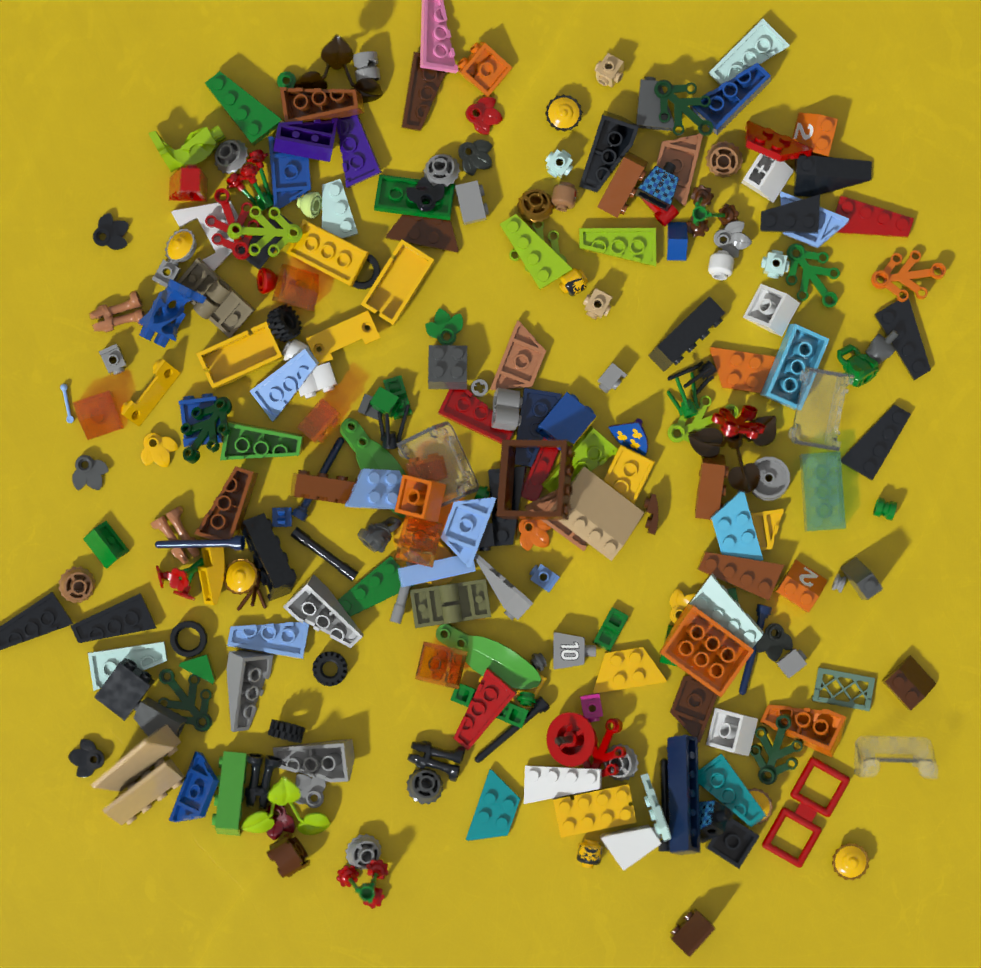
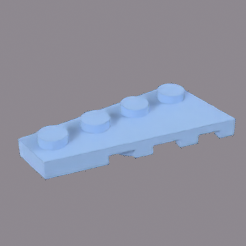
M308 347L250 390L272 422L276 420L319 364Z
M285 622L265 625L231 626L227 646L303 659L309 624L306 622Z

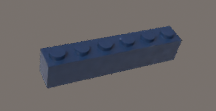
M689 735L667 738L669 831L671 837L669 841L670 853L678 855L701 853L698 738Z

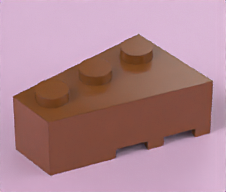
M628 151L597 207L618 218L620 213L624 215L629 206L626 204L629 197H634L638 189L635 187L638 180L642 182L647 173L644 169L648 162Z
M722 454L712 458L701 456L702 462L701 470H699L700 477L697 488L695 518L711 520V516L724 505V503H721V497L726 494V485H723L724 478H728L729 467L726 466L725 456Z

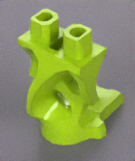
M218 125L211 130L203 127L191 132L187 136L184 145L181 146L182 148L174 150L156 131L148 133L171 172L181 167L186 168V165L199 164L218 148L219 142L226 139Z

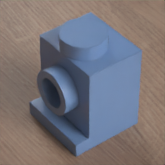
M542 564L539 567L535 565L529 573L532 576L530 580L548 593L560 578V576ZM542 573H545L547 575V579L545 581L540 580V575Z

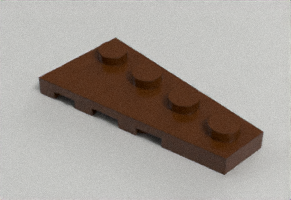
M419 52L413 53L401 128L421 131L446 73L444 71L420 68Z

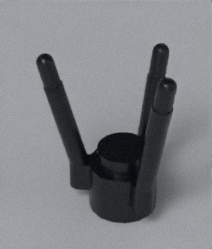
M709 360L705 363L701 361L695 366L669 376L667 380H672L698 369V375L683 386L687 388L700 378L706 379L696 390L698 395L714 379L713 375L717 373V370Z
M409 404L406 405L398 435H396L395 431H390L388 413L385 414L386 431L384 430L382 414L380 411L378 412L383 448L395 449L398 448V443L402 442V433L410 408Z

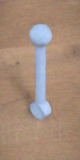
M62 384L60 389L63 391L68 415L66 421L73 423L74 417L71 416L67 395L68 386Z

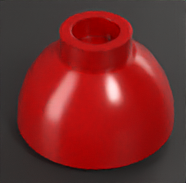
M263 267L258 271L257 287L261 294L270 293L276 286H280V275H276L271 269Z

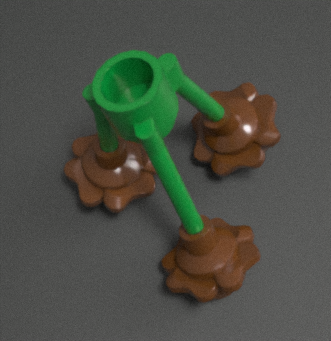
M700 185L699 188L694 187L693 194L690 197L694 200L693 204L696 207L692 211L691 221H687L686 224L688 226L687 232L689 234L692 233L693 237L705 236V232L709 231L707 226V219L709 217H718L723 226H726L729 222L738 221L737 216L739 212L735 209L734 205L725 204L723 208L719 209V213H711L705 207L706 205H711L714 194L710 193L711 188Z

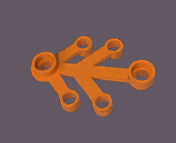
M914 250L910 253L909 259L901 270L896 274H890L894 267L902 262V255L894 253L884 270H878L873 273L871 283L877 289H888L897 296L899 302H905L909 297V293L904 289H899L892 283L899 281L915 292L918 299L923 300L927 297V289L920 287L912 279L926 277L942 279L946 273V267L942 263H935L931 269L910 271L913 265L921 259V253ZM917 254L919 258L913 259L912 255ZM893 257H898L900 261L895 262ZM934 270H940L941 274L936 275ZM877 278H883L884 282L879 283ZM918 291H924L925 295L920 296ZM904 293L906 298H900L899 294Z

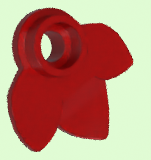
M483 97L479 99L477 104H472L466 109L465 115L467 120L474 124L475 130L480 134L488 135L490 126L496 125L503 120L501 113L494 109L496 99L493 97ZM473 110L478 112L477 117L473 115Z

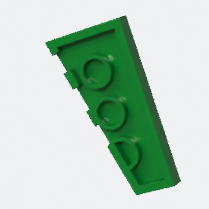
M390 556L339 598L338 602L351 617L398 594L401 584L397 568L401 567Z

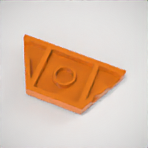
M710 347V353L722 388L761 393L775 356Z

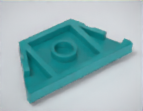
M489 769L466 837L468 841L507 836L520 801L515 792L491 769Z

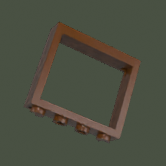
M502 440L496 516L502 519L568 520L569 510H571L570 496L573 492L571 477L574 475V466L572 465L573 457L575 456L573 451L574 443L568 440ZM516 447L561 448L556 511L512 510Z

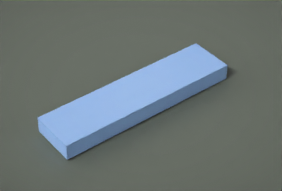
M458 556L397 568L401 587L476 571L474 560L471 568H469Z

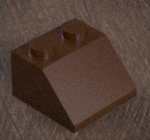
M911 655L882 680L908 710H912L936 685L935 681Z
M697 909L694 911L690 910L683 918L685 921L681 925L677 924L670 932L672 934L670 936L671 940L689 957L716 929Z

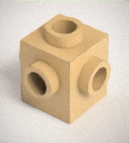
M607 53L604 59L599 61L595 67L597 81L603 86L608 85L613 88L623 77L624 61Z
M595 288L592 295L588 294L583 302L586 305L584 309L587 311L586 315L595 320L597 317L601 319L603 315L607 316L612 307L609 305L612 296ZM594 303H599L601 307L596 308Z

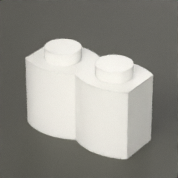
M328 362L315 367L298 390L301 397L305 396L308 399L317 396L316 392L323 390L326 393L335 389L334 386L338 384L331 363Z

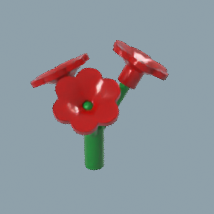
M200 558L189 568L182 570L173 568L171 572H162L159 566L156 565L161 589L164 588V580L168 579L170 587L178 590L174 591L173 594L194 601L195 598L189 593L191 589L190 584L194 573L198 571V566L204 565L203 558Z

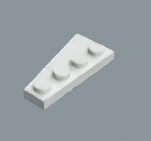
M526 765L524 804L601 789L602 769Z

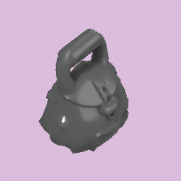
M392 516L381 523H371L368 527L362 528L359 531L358 538L371 551L384 552L386 545L391 541V532L401 525V520Z

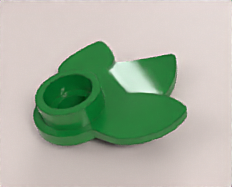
M438 309L434 322L425 324L426 331L430 337L437 338L440 344L452 345L456 341V334L462 330V315L456 314L451 318L446 311ZM445 333L450 334L451 337L449 340H445L443 338V335Z

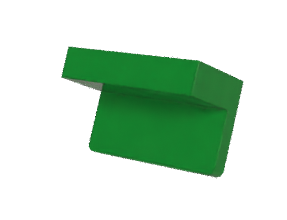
M107 521L95 527L84 537L86 544L106 569L129 552V549Z

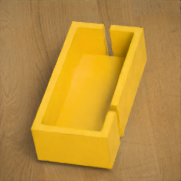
M402 239L393 252L396 259L389 258L361 303L363 307L376 315L380 312L379 317L394 326L435 262L434 259Z
M267 322L251 328V331L254 333L252 335L248 331H244L196 353L205 371L209 370L205 374L212 389L216 390L284 358Z
M628 783L573 794V800L570 799V795L553 798L561 838L636 823L633 804H629V802H632Z

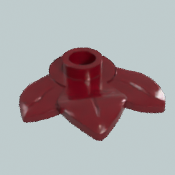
M275 804L274 811H278L279 815L273 813L271 818L274 819V826L266 831L272 840L279 838L283 831L294 833V819L286 813L284 805L279 806ZM271 805L265 811L267 814L270 813Z

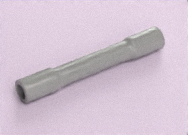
M410 547L406 566L418 564L421 549ZM400 586L390 621L401 624L410 586Z

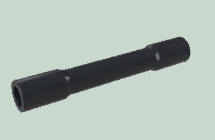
M296 527L290 535L335 567L350 581H353L359 573L314 541L300 528Z

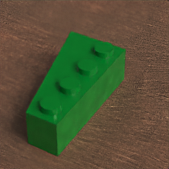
M219 71L205 82L207 88L253 146L276 130L278 123L283 122L281 118Z

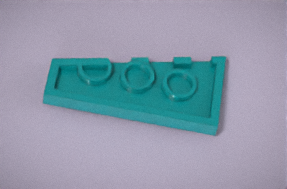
M722 754L698 770L699 784L750 827L767 816Z

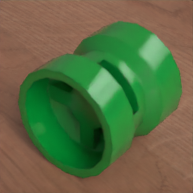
M878 497L873 515L877 517L883 515L887 520L892 521L896 512L897 502H886L885 499Z

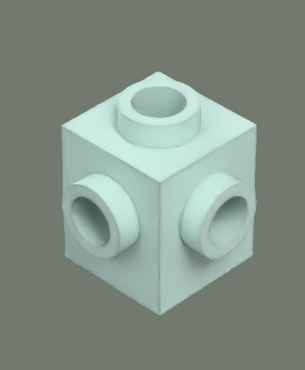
M557 149L555 153L551 151L545 160L547 162V172L555 178L558 176L562 179L564 174L568 176L573 169L572 156L563 149L562 151ZM558 159L562 160L563 165L558 166L556 161Z
M772 250V253L768 252L766 257L763 256L761 268H764L763 273L767 274V277L778 279L784 275V272H788L790 261H786L787 256L783 255L782 251ZM774 260L779 261L780 265L778 267L773 265Z

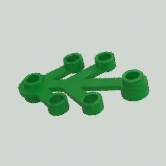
M798 243L790 245L787 249V257L791 263L789 275L785 279L786 284L793 286L797 283L796 272L798 263L803 269L800 290L796 295L799 301L807 300L810 279L822 296V304L828 308L835 306L838 301L837 295L833 292H828L816 274L828 276L834 280L839 277L840 271L835 267L829 269L812 266L806 261V259L817 260L820 264H825L829 259L826 252L806 251ZM793 250L799 251L798 257L793 255ZM822 254L825 255L826 260L821 261L819 259V256ZM832 270L837 272L836 277L831 276L830 272ZM790 276L795 278L794 283L788 281ZM804 292L806 298L801 299L799 293ZM826 297H831L832 303H827Z

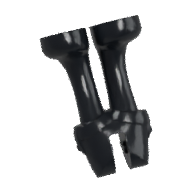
M429 741L412 742L411 748L424 752V756L420 757L419 755L409 754L408 761L421 769H425L426 766L439 769L448 774L451 781H457L460 766L432 759L431 756L461 764L465 753L464 747L459 746L456 750L448 751L433 747Z
M258 753L247 754L246 761L252 767L250 784L245 788L244 793L247 807H254L255 796L258 795L260 796L259 809H266L269 802L268 793L270 792L271 776L273 770L282 765L281 758L266 755L262 783L259 786L260 768L264 756Z

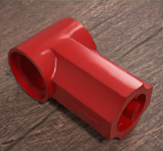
M641 198L664 227L679 214L672 204L668 211H665Z

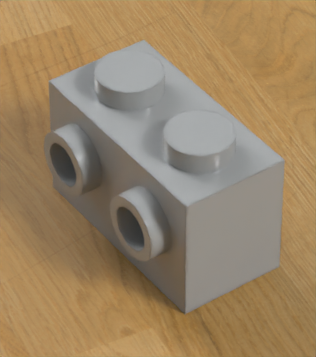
M478 180L455 185L464 225L486 220V215L489 214L487 203L483 204L481 197L485 196L483 185H479Z

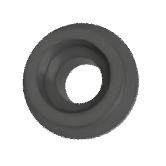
M541 653L532 654L531 664L540 672L547 667L545 658Z

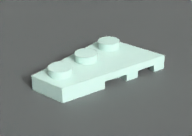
M341 179L322 185V229L345 239L357 235L358 231Z
M646 773L641 775L647 794L644 800L647 808L651 807L649 814L652 821L656 820L657 822L654 823L657 835L661 834L663 841L671 839L649 775Z

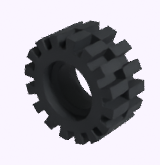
M287 304L271 310L267 315L269 318L267 323H270L268 327L272 329V335L275 334V338H279L281 342L293 339L302 330L300 326L302 323L298 320L300 318L299 315L296 316L295 309L292 310V307Z
M333 651L320 654L314 661L312 668L314 677L324 686H334L341 683L348 671L344 657ZM328 661L334 662L338 667L337 673L334 676H327L323 672V665Z
M272 719L268 735L295 743H302L305 728Z

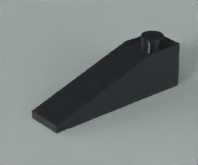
M607 111L603 112L579 187L594 192L599 191L632 147L639 128L638 125L622 116Z
M799 155V158L795 159L794 196L813 197L871 181L872 161Z

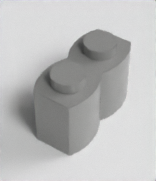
M503 388L496 389L493 397L492 428L515 431L517 426H520L522 416L519 415V409H521L523 403L520 391Z

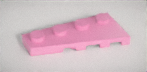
M422 0L420 68L457 73L459 70L454 60L455 52L451 46V33L446 23L447 15L443 0Z

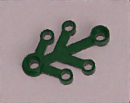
M660 80L656 83L654 92L660 98L661 112L659 119L662 123L670 121L671 116L668 112L669 99L674 104L675 125L673 132L676 136H681L685 132L682 125V112L698 126V131L701 135L709 136L714 130L712 122L702 120L688 107L700 105L703 108L709 107L711 104L709 96L678 98L674 94L687 92L689 95L695 94L697 86L692 82L687 85H672L667 80ZM690 85L695 87L693 92L687 90ZM667 87L668 90L666 93H661L660 89ZM707 98L709 100L708 104L703 105L701 103L702 99ZM667 114L668 119L662 120L661 116ZM703 126H709V131L704 132L702 130ZM676 127H682V132L676 133Z
M220 397L215 401L214 405L203 409L195 407L191 412L192 417L196 420H201L204 416L212 414L209 419L193 425L184 423L181 426V432L186 436L201 430L192 446L185 448L183 451V458L190 464H194L199 460L200 452L198 449L208 434L209 441L206 447L211 452H216L220 448L217 431L222 436H227L230 433L231 429L228 426L227 415L232 410V404L227 397ZM220 418V424L216 429V422Z
M171 669L162 670L159 673V680L163 684H168L182 702L172 701L163 697L159 699L158 703L161 704L162 700H166L167 708L189 710L193 717L183 716L187 719L185 724L194 725V728L201 732L210 729L212 718L208 714V706L212 692L209 689L202 690L200 693L202 699L200 712L195 706L197 685L200 683V677L196 676L198 678L197 683H192L191 677L196 675L192 674L189 676L188 681L190 685L187 696L175 681L174 672ZM165 673H170L171 678L169 680L164 678ZM204 691L209 692V698L203 697ZM201 718H204L206 720V724L204 726L200 725L199 720Z
M781 714L776 719L778 731L773 747L767 737L768 731L764 726H760L755 730L756 737L760 739L769 757L766 764L761 755L762 747L759 744L751 746L750 754L754 756L760 768L758 777L763 784H773L777 780L778 774L789 769L793 770L798 766V760L795 757H790L786 763L775 767L778 759L793 752H799L804 747L803 741L796 739L791 745L780 749L785 732L792 725V718L788 714ZM782 718H786L788 724H783ZM758 730H763L764 735H759ZM796 742L799 743L801 748L797 749L794 744ZM753 748H758L759 753H754ZM789 761H794L795 766H790ZM767 771L770 772V773H771V777L768 778V777L765 775V772H767Z

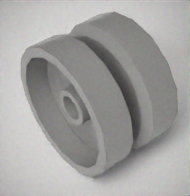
M775 457L758 459L754 464L760 471V482L758 487L751 493L763 501L779 499L786 493L790 483V472L787 466ZM769 475H771L772 481H766V476L768 477Z

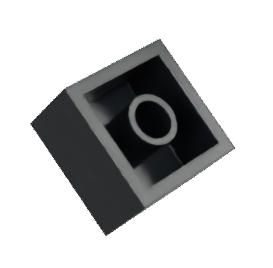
M731 818L727 820L725 832L708 840L705 847L739 869L760 836Z

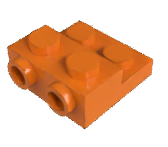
M476 42L470 48L471 54L459 61L457 65L459 67L458 73L485 96L489 97L512 67L485 42Z

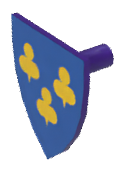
M637 418L632 423L608 427L620 445L646 456L648 440L642 427L643 421Z

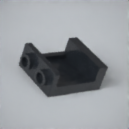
M124 658L94 698L125 721L133 713L134 708L149 688L155 683V680L152 679L151 674L139 669L134 661Z

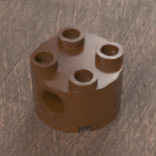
M291 832L270 844V850L267 851L269 859L272 862L275 861L278 866L277 870L283 878L286 876L292 877L293 874L310 865V859L307 861L305 859L308 854L297 837L292 838L293 833Z

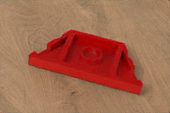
M747 121L745 126L747 148L779 162L787 161L788 159H798L800 154H805L807 157L812 155L813 148L792 140L787 135L778 134L771 128H764L751 121Z

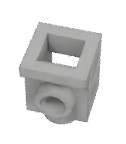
M163 260L152 280L167 288L170 279L176 281L181 272V269L178 268L179 264L171 260ZM165 269L170 270V274L168 276L164 275Z
M115 344L99 351L109 374L117 375L125 371L124 368L128 365L119 345ZM111 357H116V363L111 364Z
M612 363L598 379L597 382L600 384L598 387L607 394L611 388L615 390L622 382L619 378L622 377L624 379L627 374Z

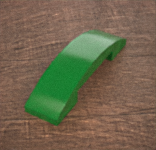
M457 682L450 700L469 707L477 689ZM509 702L496 718L522 728L529 710Z

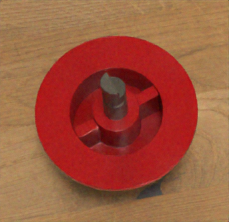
M567 712L557 716L551 722L547 731L546 741L551 756L564 766L574 767L583 764L591 757L595 746L598 744V738L591 723L584 716L575 712Z

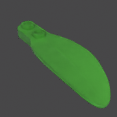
M348 418L342 422L340 433L356 453V459L361 470H400L402 476L403 474L406 475L397 460L380 444L371 440L355 419ZM348 425L353 426L354 429H349ZM359 441H364L365 445H361ZM394 512L396 515H398V516L401 517V518H407V517H409L408 515H404V514H400V513Z
M443 624L437 628V639L459 652L463 660L480 675L484 676L486 669L489 668L509 686L516 689H531L540 684L541 677L534 666L507 646L486 637L468 635L451 624ZM444 630L448 633L447 637L442 635ZM460 640L464 641L463 647L459 645Z

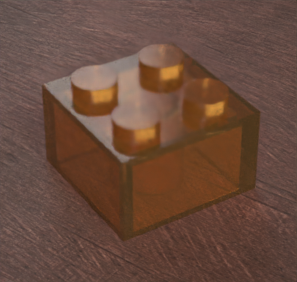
M322 398L297 428L314 443H323L329 436L328 430L331 427L335 429L341 422V414Z
M405 515L395 559L433 567L443 523Z
M424 642L415 679L459 689L467 652Z

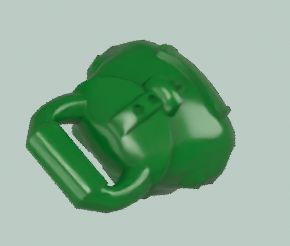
M848 344L837 351V358L843 365L846 377L852 386L859 388L877 375L879 371L878 362L866 354H861L855 346ZM852 351L855 353L854 356L847 360L842 357Z

